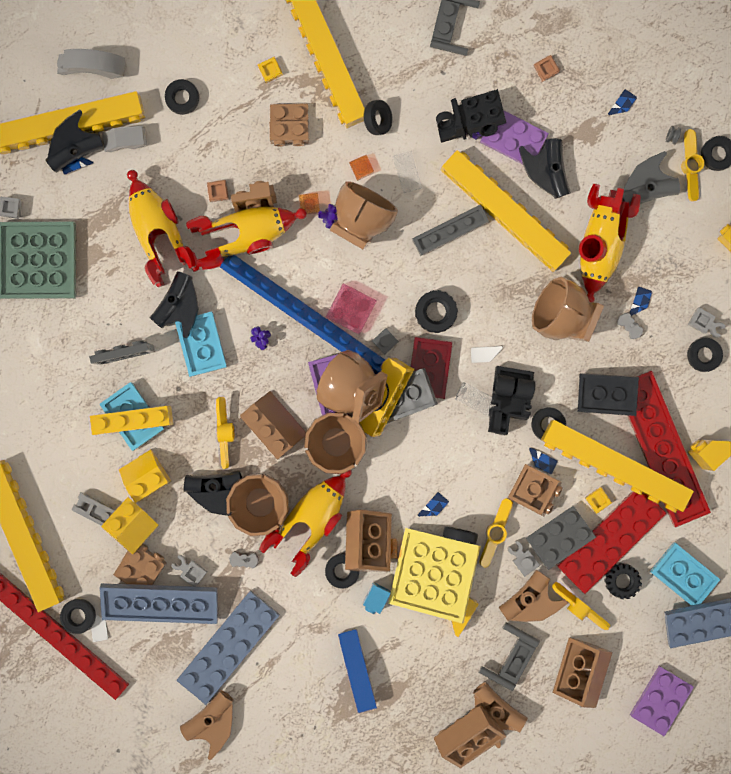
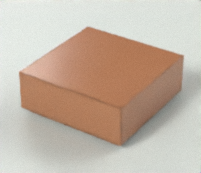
M551 55L533 65L542 82L560 72Z
M226 180L207 182L210 203L229 200Z

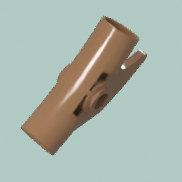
M535 570L525 585L509 600L499 606V609L507 621H543L557 613L568 602L566 600H550L548 597L550 578ZM530 596L529 600L525 601V598Z
M483 682L473 691L475 707L481 706L487 710L502 730H514L519 733L522 731L528 717L504 701L487 682ZM498 742L495 746L500 748L501 742Z
M220 690L213 700L197 715L180 726L181 733L186 741L203 739L209 742L208 760L214 758L231 735L234 700L223 690Z

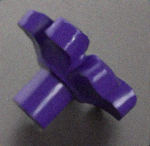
M328 204V209L318 213V218L323 219V223H326L325 227L328 229L331 228L335 222L334 220H338L337 214H335L337 212L336 206Z
M259 326L252 328L251 334L253 336L250 337L251 342H255V346L261 350L266 349L269 344L267 338L271 337L270 331H261Z

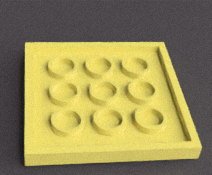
M405 528L388 604L464 623L481 546Z

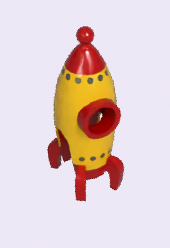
M129 170L127 178L132 181L129 189V215L135 234L149 259L145 264V272L153 285L156 284L157 287L164 286L161 275L166 273L154 245L156 238L163 234L168 235L180 263H183V265L187 264L189 269L192 268L193 272L198 271L199 265L195 253L188 246H183L176 225L179 221L168 199L163 200L151 187L138 180L137 171Z
M593 184L590 189L587 203L594 210L585 230L584 238L579 245L581 276L590 302L595 301L593 295L608 282L618 266L626 241L628 218H633L638 214L641 195L633 194L629 205V202L622 201L624 193L622 188H617V191L610 190L608 197H598L599 184Z
M257 207L230 214L214 222L207 216H199L186 222L187 229L191 230V233L199 232L202 236L229 228L239 229L240 234L236 241L205 251L207 256L197 260L199 267L207 270L220 267L224 261V256L244 252L251 255L273 248L272 242L284 234L297 218L300 220L305 219L307 212L303 208L292 212L277 207Z
M352 470L339 476L328 478L311 488L291 510L280 530L277 529L266 535L259 550L265 553L271 545L276 549L295 523H306L311 529V535L291 561L296 564L290 574L294 577L301 574L310 561V554L308 552L324 535L326 537L329 535L343 516L339 512L345 495V479L352 475Z

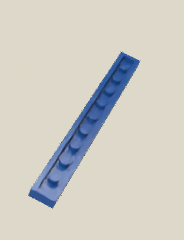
M230 255L222 262L221 269L341 352L350 350L357 353L372 366L375 375L381 372V366L385 361L384 358L239 257Z

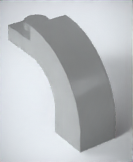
M66 49L64 54H59L57 74L92 73L110 79L124 77L125 57L92 49Z

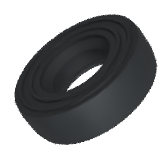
M175 80L165 90V102L168 108L176 114H189L198 106L199 92L196 86L188 80ZM180 90H185L189 93V100L184 104H179L175 101V94Z
M383 100L369 102L364 109L363 115L367 130L373 135L388 133L392 126V112L389 105ZM377 110L381 117L380 125L376 122Z
M715 136L705 142L701 149V156L707 168L713 171H722L731 166V139L725 136ZM720 146L725 150L726 156L723 160L718 161L713 158L712 150L714 147Z
M700 338L689 346L687 359L695 370L710 372L721 364L723 350L717 341L711 338ZM703 347L710 349L712 352V358L708 362H702L698 358V352Z
M546 407L534 414L531 427L535 436L540 440L545 433L541 425L544 418L552 417L555 421L566 426V419L558 409Z
M448 526L443 531L445 538L470 544L477 543V533Z
M344 553L332 556L325 567V576L328 582L340 589L352 586L359 577V571L351 570L346 578L336 576V566L345 564L346 554Z
M84 599L69 601L63 606L60 613V621L63 628L72 634H82L88 631L96 619L93 605ZM75 609H81L85 614V620L80 624L74 623L71 619V613Z

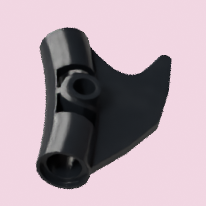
M78 110L67 117L54 130L48 156L45 160L56 173L77 159L104 149L99 132H87L78 127L82 110Z
M546 139L544 147L536 156L531 155L523 146H520L519 152L528 177L535 184L552 195L554 199L571 193L565 174L562 139Z
M177 271L166 295L149 318L162 329L173 322H181L183 337L188 338L195 324L199 307L192 281L193 277Z
M239 470L218 475H186L183 490L210 513L228 516L232 512L227 514L226 498L233 484L240 480L242 475ZM212 483L216 485L215 490L211 487Z

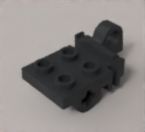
M498 89L461 100V105H458L456 98L451 99L454 114L444 111L436 116L441 143L463 137L465 140L468 134L472 138L473 133L479 132L481 136H491L497 132V126L507 123Z
M502 366L495 367L491 404L496 406H492L489 409L488 432L508 435L510 418L529 419L531 412L526 410L532 408L531 400L535 393L534 372Z

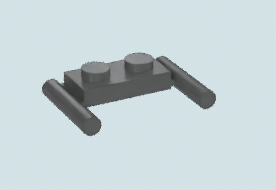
M441 0L430 47L467 56L468 48L452 45L450 42L460 4L478 9L480 1Z
M505 622L502 629L519 637V639L516 640L499 675L483 666L480 667L478 673L513 691L540 640Z

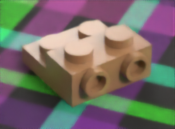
M270 104L269 125L271 144L283 147L285 144L304 146L305 143H309L308 104Z
M256 181L254 184H249L250 192L239 191L231 195L235 212L257 207H274V204L277 203L274 185H269V182Z
M525 464L508 498L545 517L546 514L549 515L553 510L554 504H552L554 497L558 498L563 487H561L562 483Z
M143 543L133 555L129 551L126 552L113 575L126 584L153 585L167 562L164 561L165 558L159 553L155 552L153 554L150 552L148 546Z

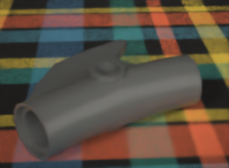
M666 151L648 158L635 167L624 187L623 202H629L630 205L633 194L641 195L640 204L661 197L679 195V179L664 174L659 168L661 161L667 155Z

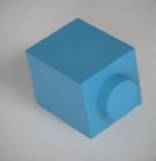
M373 582L363 601L365 610L372 614L376 612L381 614L391 591Z

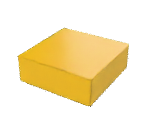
M275 57L257 64L266 83L283 76Z
M599 487L585 497L596 514L612 504L602 487Z

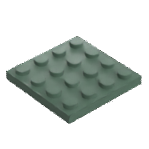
M0 222V299H76L75 222Z

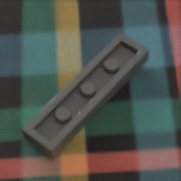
M480 204L412 238V241L419 255L422 256L487 224L489 220Z

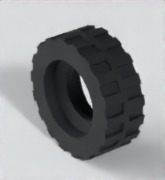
M432 290L425 293L418 300L415 308V317L418 324L428 332L439 333L446 331L454 324L457 318L458 308L456 301L447 292H442L441 290ZM438 302L445 307L446 314L442 320L433 321L428 317L427 308L431 303Z

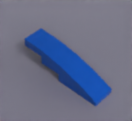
M357 629L338 634L358 713L377 709Z

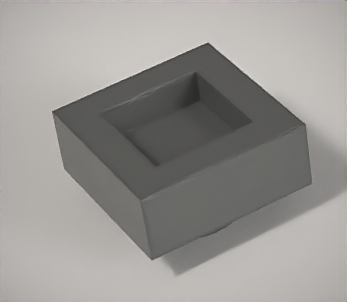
M387 328L372 340L384 355L399 342Z

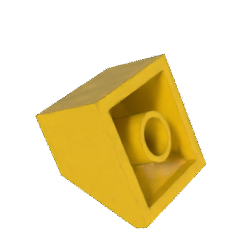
M698 439L691 444V449L688 451V454L702 469L715 471L731 456V441Z
M152 449L119 469L123 484L135 503L140 502L171 482L170 477Z
M127 497L101 527L133 555L159 525L142 508Z

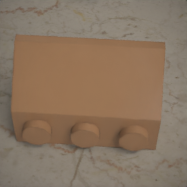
M271 391L240 415L241 419L277 460L305 437L306 431Z
M368 510L347 512L345 570L390 572L391 513Z
M569 638L552 693L581 707L596 708L613 652L597 645Z
M481 706L473 708L463 718L457 719L447 729L441 730L434 737V741L442 758L461 769L507 736L491 717V714Z

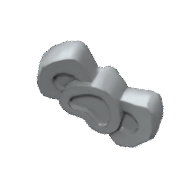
M624 313L619 316L617 324L624 326V329L629 332L630 339H637L642 335L643 328L638 323H635L630 313Z
M233 551L229 558L232 567L244 566L253 569L259 561L256 553L240 555L237 551Z

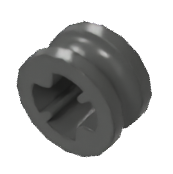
M671 125L666 136V142L669 143L671 141L672 144L676 145L680 137L681 128L675 129Z

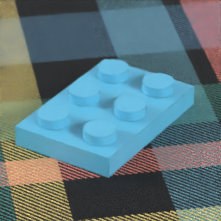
M213 312L197 315L188 338L183 337L181 322H175L189 377L227 368Z
M132 382L99 404L106 414L150 408ZM161 426L119 433L130 449L134 451L165 428Z
M675 542L672 543L650 571V573L691 606L701 604L721 580Z

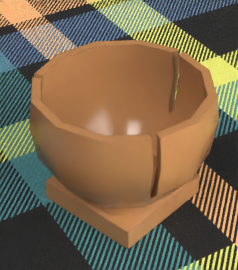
M345 181L336 199L338 220L332 224L330 231L363 250L370 244L373 237L389 229L395 221L398 210L396 206L380 194L360 184Z
M561 276L551 280L538 297L532 313V327L545 338L553 340L569 338L589 342L604 306L599 303L590 302L584 289L572 280Z
M346 350L340 352L329 362L320 378L317 387V400L333 412L353 413L352 420L359 423L382 405L388 375L382 371L375 375L372 366L353 351Z
M327 412L315 418L307 429L304 448H308L305 452L311 464L324 473L344 474L356 468L355 464L358 466L366 454L367 436L360 422L357 423L352 420V416L348 413L344 415V413Z
M263 473L247 474L235 482L226 498L227 514L232 512L228 515V518L236 529L249 536L269 535L280 528V525H283L289 512L288 494L278 480Z

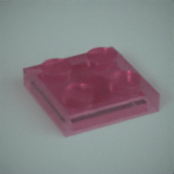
M343 283L326 318L360 335L377 300Z

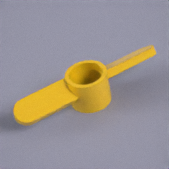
M688 129L684 133L685 159L682 161L681 169L687 175L688 199L694 202L699 199L698 172L704 167V159L697 154L696 132ZM688 159H693L697 162V171L688 168Z
M218 397L216 399L217 440L220 443L221 466L223 469H228V442H234L235 430L233 423H227L226 399Z
M510 499L502 500L494 522L486 529L488 539L479 560L480 566L484 568L490 565L497 545L502 543L507 537L505 525L513 507V502ZM493 527H500L503 530V535L499 540H493L490 537V530Z
M558 582L552 585L553 590L570 603L567 609L581 621L588 617L601 629L609 630L610 624Z

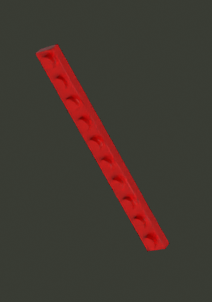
M0 573V601L116 700L129 683L70 632L66 631L44 610L38 612L33 600Z

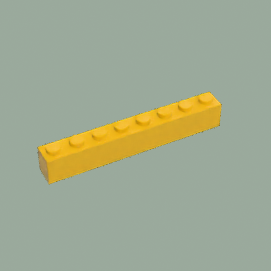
M285 0L287 4L291 3L293 9L290 11L294 21H299V32L302 38L306 37L308 44H306L310 56L314 55L316 59L314 62L315 68L324 77L321 81L325 90L329 89L332 95L329 96L332 106H337L339 113L337 117L341 125L345 124L347 129L363 122L365 108L317 1Z
M137 91L0 123V154H9L14 149L26 150L35 144L38 146L48 144V141L52 139L55 128L78 110H82L78 127L87 132H101L106 127L118 128L127 122L131 124L138 123L141 119L145 118L141 97Z
M456 150L443 164L440 171L478 205L481 204L483 210L554 272L571 254L568 245L554 238L555 234L550 229H544L537 217L534 215L531 217L526 212L525 206L513 201V196L507 190L502 191L498 187V182L492 177L488 178L478 164L474 165L469 161L470 157L462 151L460 153Z
M555 420L550 421L541 441L545 442V447L553 451L557 448L562 451L561 455L571 460L573 457L579 459L580 465L588 469L592 466L597 469L596 473L604 477L610 475L614 477V482L622 486L625 483L632 486L631 491L639 495L643 492L649 495V500L657 504L661 501L666 504L665 508L675 513L677 510L684 512L694 492Z
M0 460V524L36 609L40 612L64 601V591L57 584L56 572L48 563L49 556L45 550L43 551L41 537L34 530L33 518L28 515L25 509L27 508L26 502L19 495V485L11 476L12 469L8 462Z

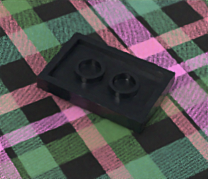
M580 373L577 412L637 416L639 377Z

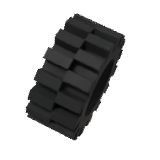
M615 564L605 574L606 579H604V582L606 583V588L613 596L624 600V598L631 599V596L635 597V593L640 591L639 586L642 587L640 582L642 578L638 570L629 564ZM620 574H627L630 578V584L626 588H619L616 584V579Z

